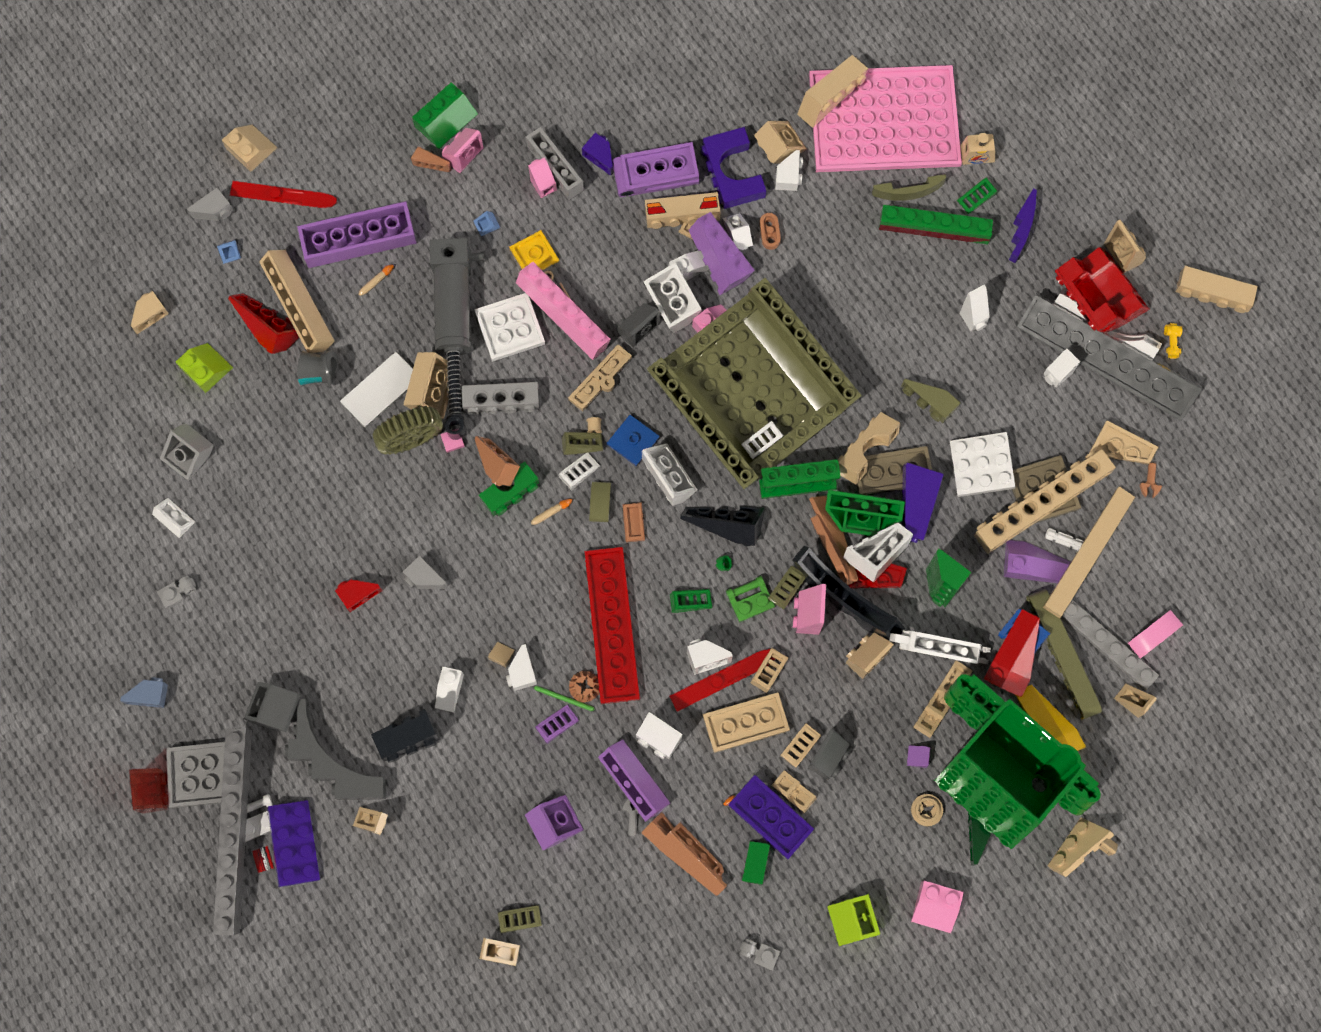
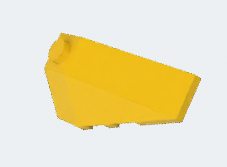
M1032 684L1027 686L1022 697L1015 695L1023 711L1062 745H1070L1077 751L1086 747L1077 729Z

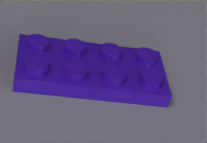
M756 775L751 777L728 804L735 813L786 859L793 855L814 830Z
M308 800L268 806L267 811L278 887L319 881L320 876Z

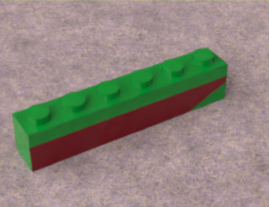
M883 205L879 230L988 245L992 236L993 219Z

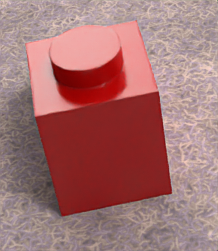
M346 580L337 586L335 592L348 611L352 612L382 592V589L375 583Z

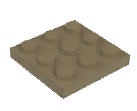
M1060 455L1013 470L1015 489H1012L1018 503L1025 500L1023 497L1031 491L1034 493L1039 491V487L1046 481L1051 483L1056 480L1054 477L1060 472H1067L1062 456ZM1055 487L1058 493H1064L1061 487ZM1077 496L1038 522L1080 510L1081 505ZM1039 497L1042 503H1048L1045 497ZM1024 507L1026 513H1033L1031 508Z

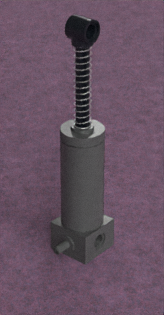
M467 238L430 240V265L434 279L435 351L438 354L448 356L447 388L449 389V414L445 422V429L448 436L453 440L463 438L466 432L464 417L461 415L462 408L460 407L461 375L459 374V355H464L471 351L469 276H471L472 261L484 260V253H471ZM454 425L460 426L457 431H452L451 428Z

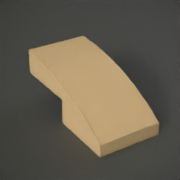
M785 770L772 784L775 790L803 813L817 799L814 794L803 787L799 781Z

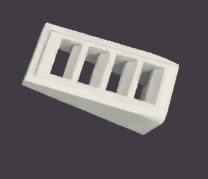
M771 421L741 445L751 458L754 459L783 437V434ZM769 427H770V429L773 431V433L776 435V437H775L774 439H773V437L770 435V433L767 431V429H768ZM763 432L770 440V442L767 443L761 436ZM756 437H758V439L764 445L762 448L755 441ZM752 442L758 451L754 452L748 443Z
M586 453L560 472L559 478L572 491L597 470L600 465L589 453ZM587 459L592 464V467L589 468L584 460ZM580 464L587 470L586 472L582 471L579 467ZM574 469L581 474L579 477L573 471ZM570 473L575 478V480L572 481L568 477V474Z

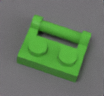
M762 576L756 577V580L733 590L730 588L725 591L739 623L775 608L774 603L768 599L770 594ZM757 587L760 588L761 592L738 602L735 599L738 595Z

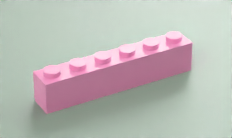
M534 262L519 272L516 284L592 360L606 350L611 339Z

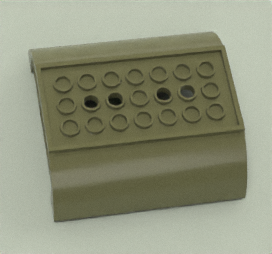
M766 278L754 285L745 297L664 359L661 357L647 368V371L743 489H746L762 477V468L777 466L862 396ZM720 359H729L730 365L727 367L722 366ZM732 373H740L742 379L740 381H734L732 379ZM756 402H763L765 410L759 411L755 406ZM769 416L776 417V427L783 434V437L752 459L741 444L767 425V418ZM769 427V428L767 429V431L770 433V435H771V436L773 437V439H774V438L776 437V435L773 433V431H772V430L770 429V427ZM763 432L761 436L767 443L770 442V440ZM756 437L755 441L762 448L764 445L758 439V437ZM752 442L748 443L754 452L758 451Z

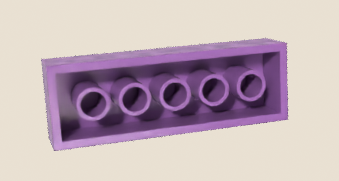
M406 201L297 226L304 260L308 268L417 244Z

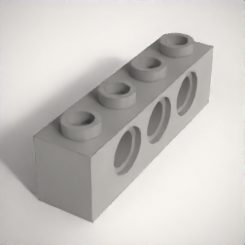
M541 127L526 136L527 147L536 159L545 157L556 185L568 200L584 191L582 179Z
M538 382L462 386L464 413L467 412L468 415H477L479 412L496 414L497 411L515 413L516 410L534 412L535 409H539ZM501 396L506 398L503 402L496 401ZM517 396L525 397L522 401L515 400ZM482 397L487 399L484 403L477 402Z

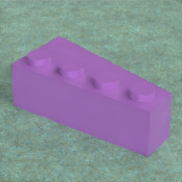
M711 212L698 218L689 229L690 235L698 251H701L704 256L702 260L705 266L708 265L712 273L710 276L713 282L716 281L719 287L717 289L719 295L743 283L755 271Z

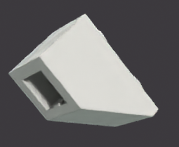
M800 150L794 151L777 165L775 190L797 191L798 185L802 184V174H799V168H802L803 157H799Z

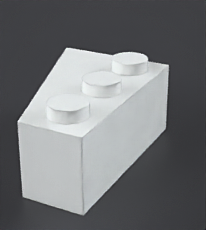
M896 523L879 531L870 538L863 539L862 542L854 546L847 547L843 559L874 582L909 546L913 534L901 524Z

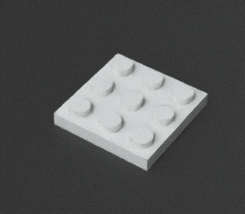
M526 293L474 309L492 362L545 345V340L530 298Z
M1007 432L950 441L958 497L1015 489Z

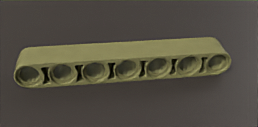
M1043 589L1026 596V600L1030 602L1033 615L1040 618L1039 624L1051 633L1047 638V646L1051 655H1054L1056 659L1055 663L1059 672H1062L1065 678L1063 681L1067 690L1073 696L1072 700L1076 709H1079L1081 713L1080 718L1084 720L1101 713V705L1061 619L1043 608L1050 596L1048 591Z

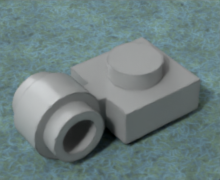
M185 576L178 581L179 587L173 582L157 591L166 609L184 600L182 593L189 595L196 591V584L192 578Z
M745 939L744 942L742 941L739 954L750 959L752 955H755L753 963L773 971L780 951L762 943L758 950L756 948L757 943L749 939Z

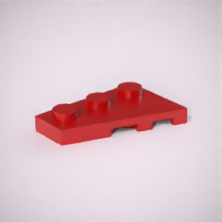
M891 563L874 582L855 568L858 581L848 586L850 588H901L907 568Z

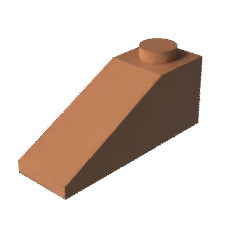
M476 436L475 442L485 472L492 479L491 482L497 486H511L520 466L491 439Z

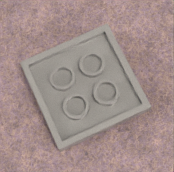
M225 742L166 748L169 808L221 803Z

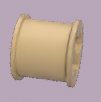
M598 417L588 418L586 420L588 423L587 433H593L594 430L595 433H602V419Z

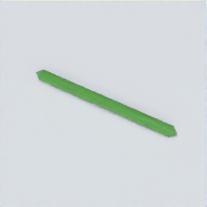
M539 686L534 687L538 692L589 711L595 710L593 706Z

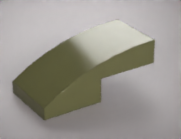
M592 482L589 521H609L611 483Z

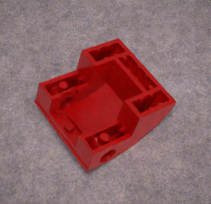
M1101 247L1097 248L1083 260L1072 257L1055 270L1057 274L1056 280L1061 286H1066L1068 289L1067 295L1072 301H1077L1079 304L1077 309L1083 316L1087 315L1090 319L1088 324L1094 331L1109 332L1115 330L1150 310L1108 251Z

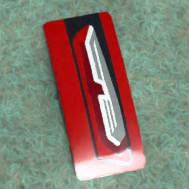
M268 846L252 851L258 873L274 868Z

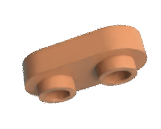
M766 213L760 218L762 245L766 249L773 250L780 244L779 223L776 215ZM766 222H771L772 225H771V226H767L765 223H766ZM768 239H773L774 242L769 243Z

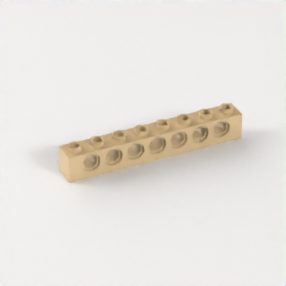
M1102 449L1097 453L1095 450L1085 457L1086 460L1082 463L1080 461L1075 462L1070 466L1071 470L1066 473L1062 471L1054 477L1056 480L1051 483L1046 481L1039 487L1040 490L1036 493L1031 491L1023 497L1025 500L1018 503L1016 501L1008 507L1009 510L1004 514L1001 511L992 517L993 521L990 523L984 522L976 528L978 531L974 536L986 553H991L1111 474L1116 467ZM1086 467H1092L1094 469V473L1088 472ZM1074 476L1078 478L1079 483H1074L1071 480V477ZM1055 487H1061L1064 493H1058ZM1039 497H1045L1048 503H1042ZM1024 507L1031 508L1033 513H1026ZM1008 518H1015L1017 520V524L1010 523ZM992 528H999L1001 534H995Z

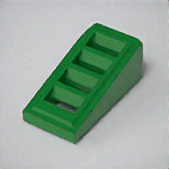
M985 177L961 196L957 202L967 214H970L997 194V190ZM983 186L988 190V194L983 191ZM976 191L982 194V199L977 195ZM971 195L977 199V203L971 199ZM967 199L972 207L968 208L964 200Z
M710 589L672 591L670 594L672 613L712 609ZM706 594L705 604H701L700 595ZM694 595H696L697 605H694ZM686 596H688L689 605H686V602H685V597H686ZM678 597H680L681 605L678 603Z

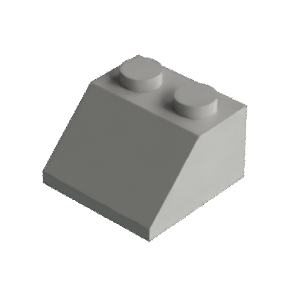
M184 423L170 431L160 459L189 481L209 458L214 445L188 424Z

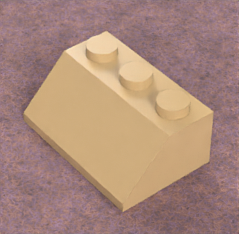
M435 352L417 353L404 406L411 410L413 408L417 409L420 406L422 408L425 406L433 407L438 411L441 419H444L449 400L447 397L449 395L447 393L449 390L447 388L448 361Z

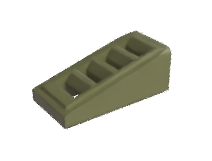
M564 432L562 437L563 455L603 451L601 433ZM592 439H595L596 445L592 444Z
M790 566L768 599L784 610L802 586L806 577L801 571ZM785 581H788L789 583H791V584H792L793 586H795V587L793 588L792 586H790L789 584H787ZM781 587L790 592V594L782 590ZM777 593L780 594L781 596H783L784 598H786V600L784 601L783 599H781L780 597H778L776 594H777Z
M539 905L498 912L501 933L542 926ZM529 911H533L535 923H531ZM525 912L527 924L523 925L521 913ZM513 914H517L518 926H515ZM508 915H509L510 927H507V926H506L505 916H508Z

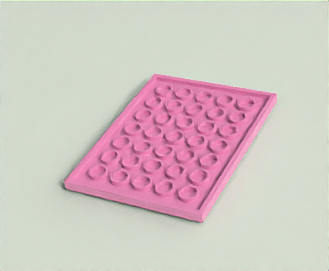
M952 65L868 68L865 75L866 80L861 85H857L849 95L813 128L816 172L961 167L962 164ZM833 70L809 71L810 88Z

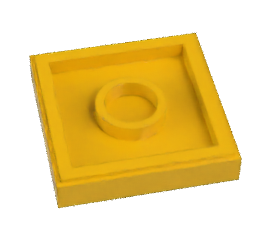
M542 230L509 247L521 269L534 262L541 270H544L559 262V258Z

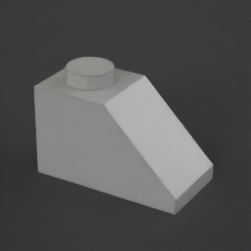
M215 188L187 208L192 218L216 221L226 219L233 211L230 203L218 188Z
M420 556L403 571L405 575L404 581L411 588L413 586L417 589H446L448 587L447 583Z

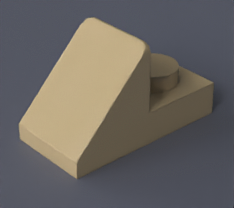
M359 807L353 826L381 835L388 815Z
M484 938L479 959L516 966L520 945Z

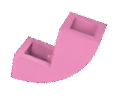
M1170 610L1128 644L1141 659L1182 627L1183 624Z

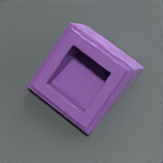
M909 746L907 766L927 768L929 765L930 747Z

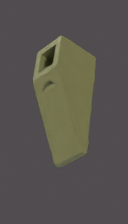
M904 379L901 385L903 392L907 396L911 397L914 393L920 396L916 401L920 408L925 409L928 405L931 406L929 410L930 416L937 422L944 423L960 405V402L947 390Z

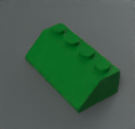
M941 549L936 551L927 566L926 575L932 601L937 606L941 607L943 605L946 607L971 572Z

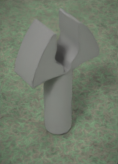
M627 799L622 810L629 813L628 834L635 836L637 831V814L639 812L636 808L634 811L632 810L630 800Z

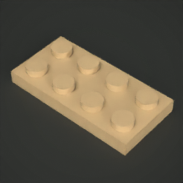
M779 693L703 714L714 753L790 731Z

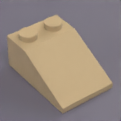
M1118 220L1104 244L1122 272L1125 273L1141 265L1146 256L1144 249L1137 244L1135 235L1128 230L1121 220Z

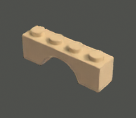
M882 412L876 418L873 417L868 428L860 432L857 441L850 444L846 454L839 457L840 476L857 485L867 472L868 460L864 456L865 451L877 445L889 446L899 434L900 422Z

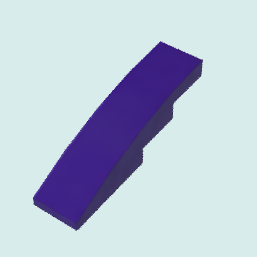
M1034 188L1013 223L1018 226L1011 240L1012 243L1016 244L1009 258L1013 263H1016L1033 223L1037 190Z

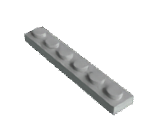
M1071 600L1061 617L1146 691L1159 675L1077 603Z

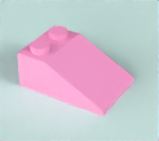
M820 584L799 591L798 597H794V609H797V616H793V628H796V633L820 634L824 624L826 584Z

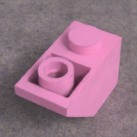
M545 157L536 159L528 165L530 180L540 198L557 190L555 179Z

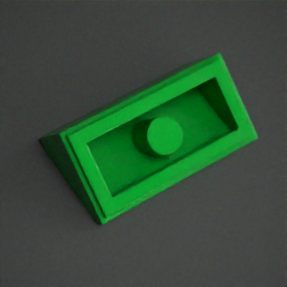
M750 841L742 881L758 885L763 884L770 844Z

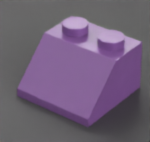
M566 795L542 803L525 814L542 850L551 848L583 831Z

